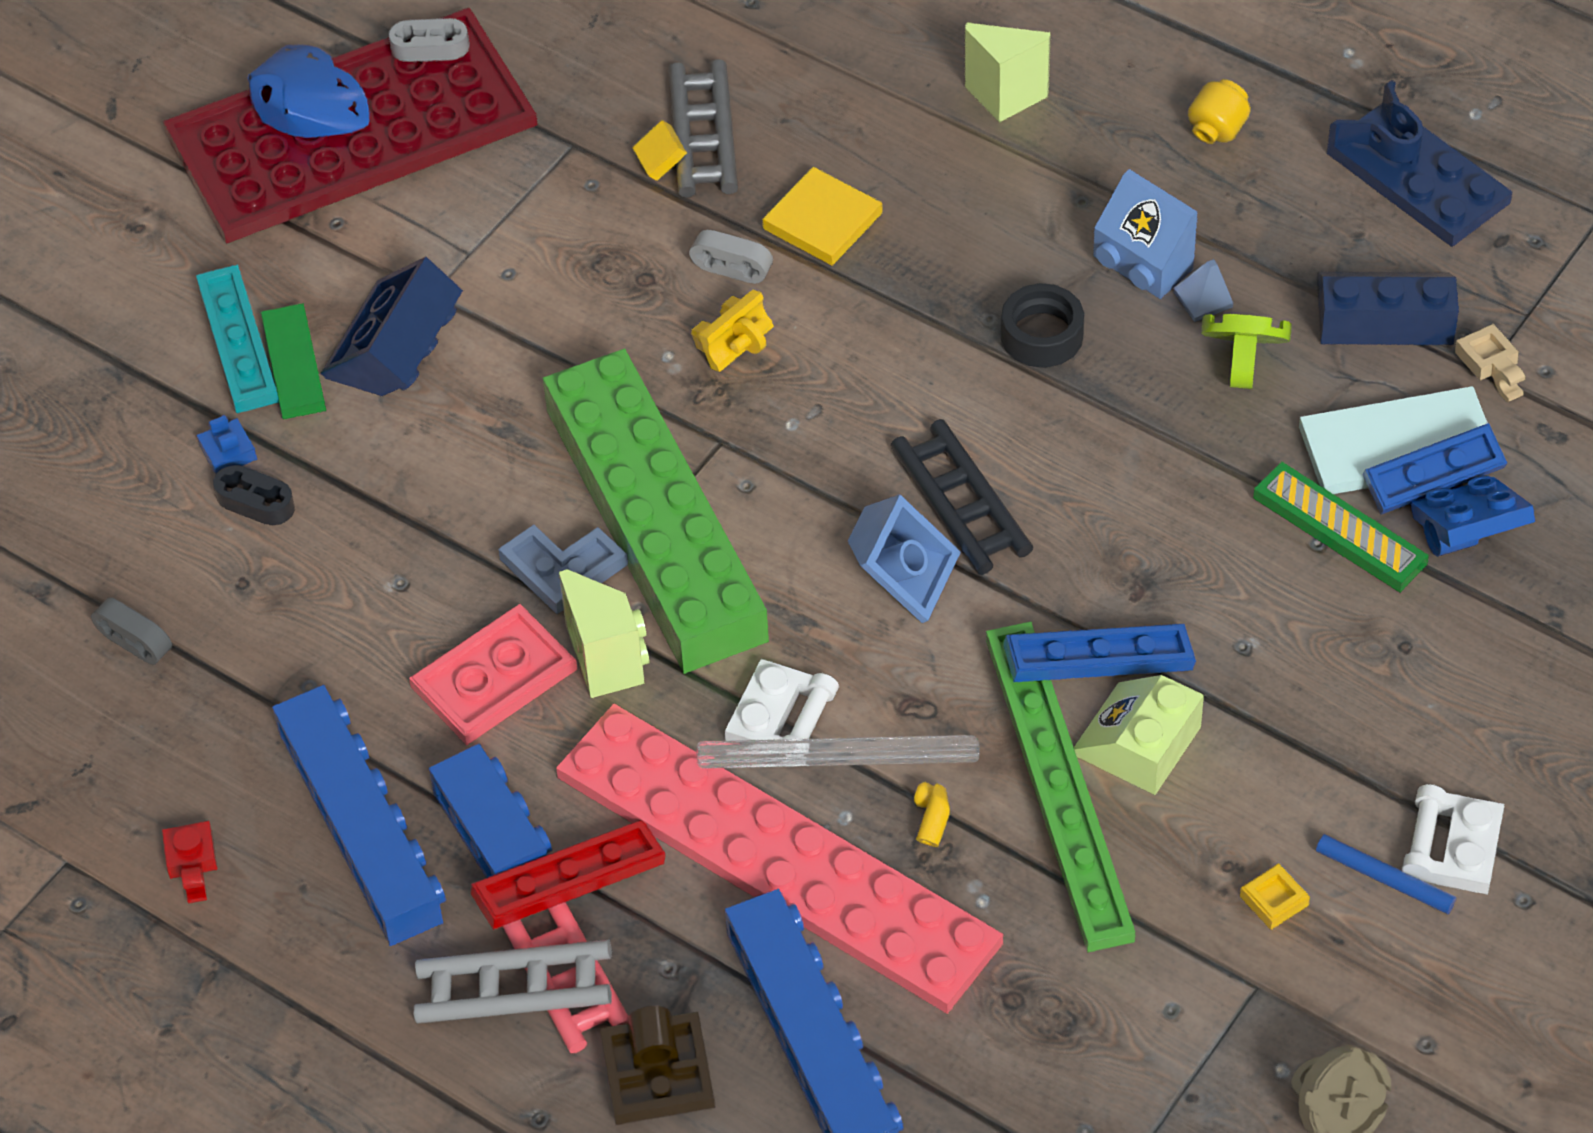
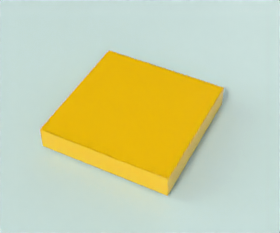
M812 167L763 218V229L833 266L883 213L882 202Z

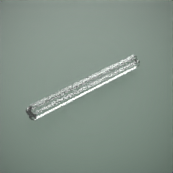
M974 735L701 741L697 744L696 749L697 764L702 769L976 762L980 754L979 740Z

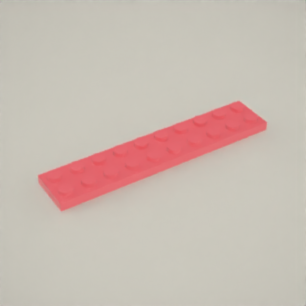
M613 704L556 767L557 777L561 781L631 823L642 820L646 823L654 837L751 896L758 897L780 889L787 905L794 903L797 906L804 928L946 1014L950 1012L1003 945V934L616 704Z

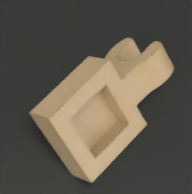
M1494 324L1456 340L1455 353L1480 381L1492 376L1499 394L1507 402L1523 396V390L1517 385V383L1525 380V374L1516 365L1519 352Z

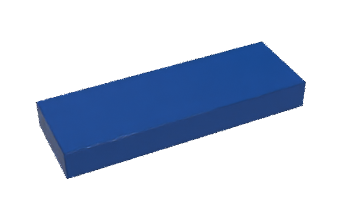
M1487 423L1365 469L1362 475L1382 515L1411 504V501L1425 498L1426 494L1432 490L1450 489L1469 482L1473 478L1503 469L1507 465V461L1490 424Z

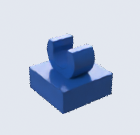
M225 415L208 422L210 430L197 435L199 447L215 475L227 466H243L257 460L255 448L238 418L228 422Z

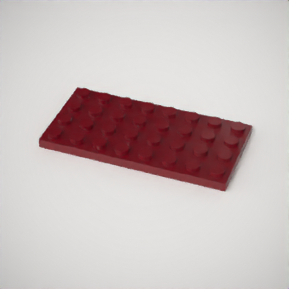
M470 7L439 18L457 19L467 27L469 49L464 56L458 59L401 61L392 54L389 37L331 58L334 67L347 72L358 82L367 98L369 107L368 126L352 133L305 138L281 132L262 122L251 102L249 89L164 120L165 133L225 243L228 244L537 126L536 112ZM447 38V41L453 40V38ZM337 78L338 87H344L349 89L347 86L342 84V81L339 78ZM269 85L263 86L261 90L262 99L267 103L272 94V88ZM353 101L352 105L348 109L352 111L356 116H359L357 111L355 110L357 106L356 102Z

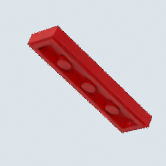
M639 820L472 883L471 895L494 930L663 865L666 853L646 823Z

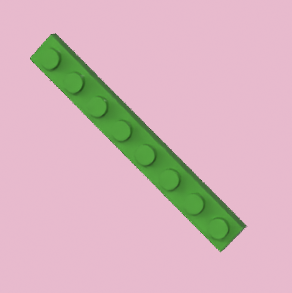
M1032 622L986 631V643L1087 953L1135 942L1136 932L1051 680L1013 682L1003 646L1005 637L1012 634L1035 633Z

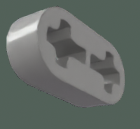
M457 19L406 20L395 24L389 32L392 54L401 61L454 60L464 56L469 49L467 27ZM447 38H453V40L447 41Z
M714 230L701 231L689 252L691 260L703 270L754 284L761 283L765 279L773 263L772 254L763 245Z

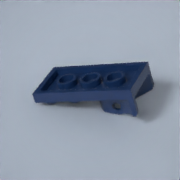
M1390 80L1384 86L1382 104L1359 120L1338 119L1330 124L1327 155L1438 238L1453 247L1511 203L1513 192L1426 129L1418 116L1409 107L1400 103L1395 92L1396 82Z

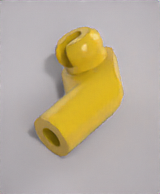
M922 782L916 789L914 801L918 807L926 808L916 840L928 846L939 847L950 815L947 790L938 783L933 786L930 783Z

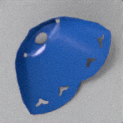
M310 45L284 46L248 75L250 97L255 110L262 122L292 136L311 138L352 133L368 126L369 107L363 89L350 74L334 67L330 55L317 47ZM308 53H312V57L318 58L319 60L306 57L308 56ZM337 78H339L342 81V84L347 86L349 89L344 87H338ZM265 85H269L272 88V94L267 103L261 96V90ZM353 101L356 102L357 106L355 110L357 111L359 116H356L352 111L348 109L352 105Z

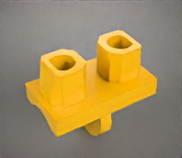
M752 289L742 299L731 296L722 304L721 316L713 323L701 321L692 329L691 334L697 349L706 354L711 369L721 372L744 351L747 350L753 354H758L766 347L767 343L764 335L774 325L764 310L762 292Z

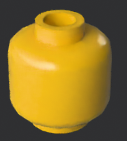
M1226 79L1205 84L1190 105L1187 114L1190 123L1194 127L1192 129L1194 135L1208 144H1213L1215 141L1222 143L1232 141L1250 115L1251 108L1247 101L1248 95L1245 90L1238 84Z

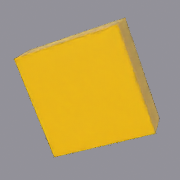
M661 120L632 147L648 176L656 181L687 154L672 126L664 120Z
M1279 863L1241 887L1240 890L1242 900L1270 930L1309 906L1310 896Z

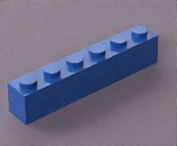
M322 685L272 706L278 733L389 946L391 947L443 924L440 904L446 902V898L440 882L435 875L427 877L422 867L426 865V860L422 849L416 839L408 841L403 833L407 829L404 816L397 803L388 805L384 795L388 794V790L379 769L374 768L370 770L365 760L369 759L367 748L359 733L350 734L347 726L351 722L342 700L339 698L333 701L325 685Z
M776 889L726 908L727 936L822 1133H898L902 1131L903 1123L896 1105L893 1102L886 1104L879 1091L883 1089V1084L876 1065L873 1061L865 1063L861 1055L860 1049H863V1044L855 1023L852 1020L845 1022L840 1012L843 1009V1003L833 981L826 983L820 972L824 967L817 946L814 942L806 944L801 932L804 931V924L797 906L794 903L787 905L780 889Z

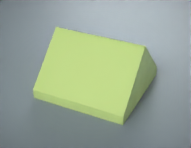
M966 23L965 88L998 122L1048 97L1050 32Z

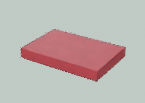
M518 604L411 676L409 681L411 688L468 745L578 670L576 659L521 604Z

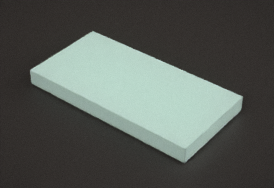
M1471 386L1300 417L1299 429L1319 485L1332 494L1368 488L1362 475L1365 469L1487 424L1474 387Z

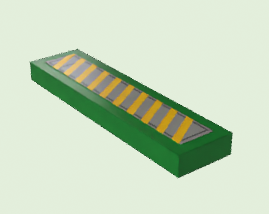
M1281 462L1254 488L1253 499L1399 593L1428 565L1429 555L1284 462Z

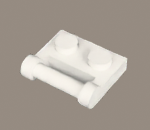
M761 659L725 730L726 742L790 763H802L809 750L808 739L826 702L834 699L839 688L838 682L827 674L817 673L810 675ZM799 694L808 696L791 734L784 737L779 736Z
M1427 784L1420 786L1415 800L1419 810L1411 851L1404 857L1402 871L1427 883L1488 894L1504 804L1446 793L1442 788L1435 785ZM1438 814L1452 817L1444 862L1433 861L1429 857Z

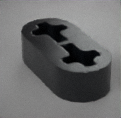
M238 465L227 466L221 469L214 477L213 487L219 505L226 510L272 526L287 522L294 514L295 504L292 490L283 481ZM265 502L272 504L270 506H266Z

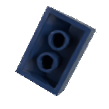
M427 257L419 259L377 280L320 374L327 380L379 396L387 395L398 389L406 390L419 376L420 372L417 367L422 359L427 357L437 346L438 339L436 335L439 330L456 314L457 308L454 305L463 290Z
M1317 272L1321 344L1454 345L1459 305L1456 277L1451 273Z

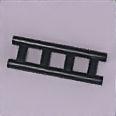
M939 419L930 426V431L934 438L912 447L904 436L897 437L892 441L891 449L979 575L987 574L994 566L988 556L1010 546L1019 557H1025L1032 552L1034 548L1032 543L945 420ZM945 452L956 469L933 478L923 461ZM967 483L978 500L955 509L945 495V492ZM989 514L1000 532L977 541L966 524Z

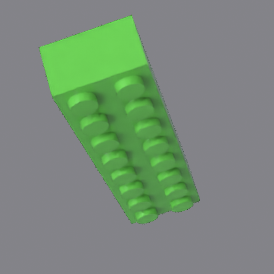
M621 349L543 377L547 413L615 543L627 553V566L683 674L769 642L767 609L626 349Z

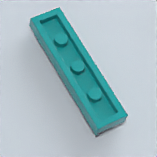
M238 264L196 275L236 414L279 403L276 386Z

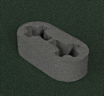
M108 597L91 614L93 624L106 638L149 664L155 665L172 648L170 638L157 624L114 598Z

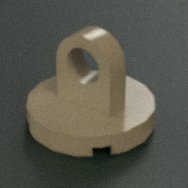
M1353 1045L1332 1048L1324 1055L1303 1063L1293 1074L1291 1080L1292 1088L1299 1097L1300 1117L1305 1129L1309 1133H1373L1385 1117L1388 1104L1384 1103L1386 1090L1391 1092V1078L1386 1064L1374 1053L1364 1048Z

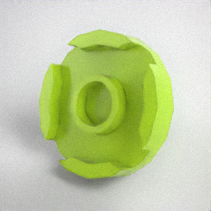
M1208 314L1204 315L1202 320V335L1234 341L1230 380L1231 388L1252 389L1256 343H1287L1291 339L1292 323L1285 320L1280 321L1279 328L1271 327L1272 318L1262 316L1223 314V322L1214 323L1215 316Z

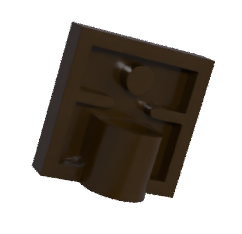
M646 1006L633 1011L627 1018V1024L600 1028L616 1125L715 1108L714 1093L698 1012L671 1016L669 1009L665 1007Z

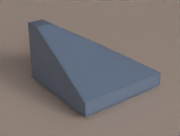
M1214 259L1206 262L1174 288L1175 295L1194 322L1203 319L1204 315H1214L1233 308V301Z

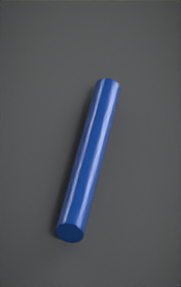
M1324 834L1317 845L1316 852L1443 913L1449 914L1456 902L1457 897Z

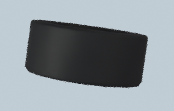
M1037 283L1024 286L1008 297L1002 307L1001 340L1005 350L1016 361L1031 367L1047 368L1057 366L1073 358L1082 346L1085 313L1080 300L1069 290L1055 284ZM1043 313L1052 314L1063 319L1068 324V328L1056 336L1043 338L1033 337L1022 332L1017 327V323L1029 315Z

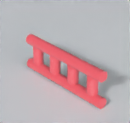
M566 902L548 909L558 928L534 939L530 938L521 920L502 926L514 949L587 942ZM598 960L595 961V985H610L612 993L611 1004L593 1005L573 1015L569 1008L547 1010L570 1053H578L587 1046L582 1032L608 1020L611 1026L627 1024L628 1014ZM576 966L551 977L547 970V990L576 987Z

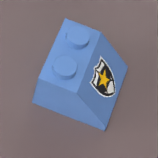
M1129 169L1123 174L1094 228L1093 256L1103 266L1112 268L1131 280L1139 289L1146 290L1161 299L1193 270L1197 211Z

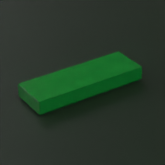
M304 303L262 311L261 315L283 420L327 411Z

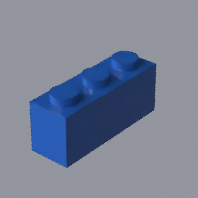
M480 743L429 767L434 796L486 878L544 857L552 851L550 840L544 829L540 825L533 827L527 817L530 816L529 809L520 792L515 791L511 793L505 784L508 782L502 764L497 757L489 759Z

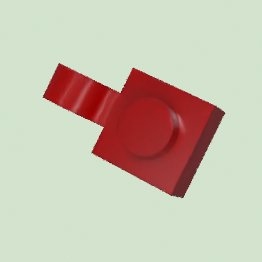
M210 821L163 829L166 865L170 879L182 877L188 904L207 900L203 872L218 870Z

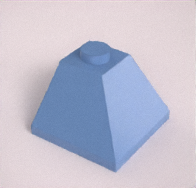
M900 494L865 506L848 539V543L859 565L921 623L927 622L961 551Z

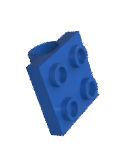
M1490 476L1473 478L1468 482V485L1452 490H1432L1426 494L1425 498L1411 501L1413 519L1423 526L1427 544L1431 552L1437 557L1476 546L1481 538L1535 522L1533 505L1497 478Z

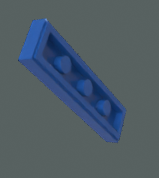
M1185 624L1006 635L1003 644L1013 682L1191 671L1196 662Z

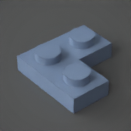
M532 525L498 549L500 560L556 614L564 610L559 578L560 571L568 569L603 583L628 565L627 553L599 527L562 551L541 530Z

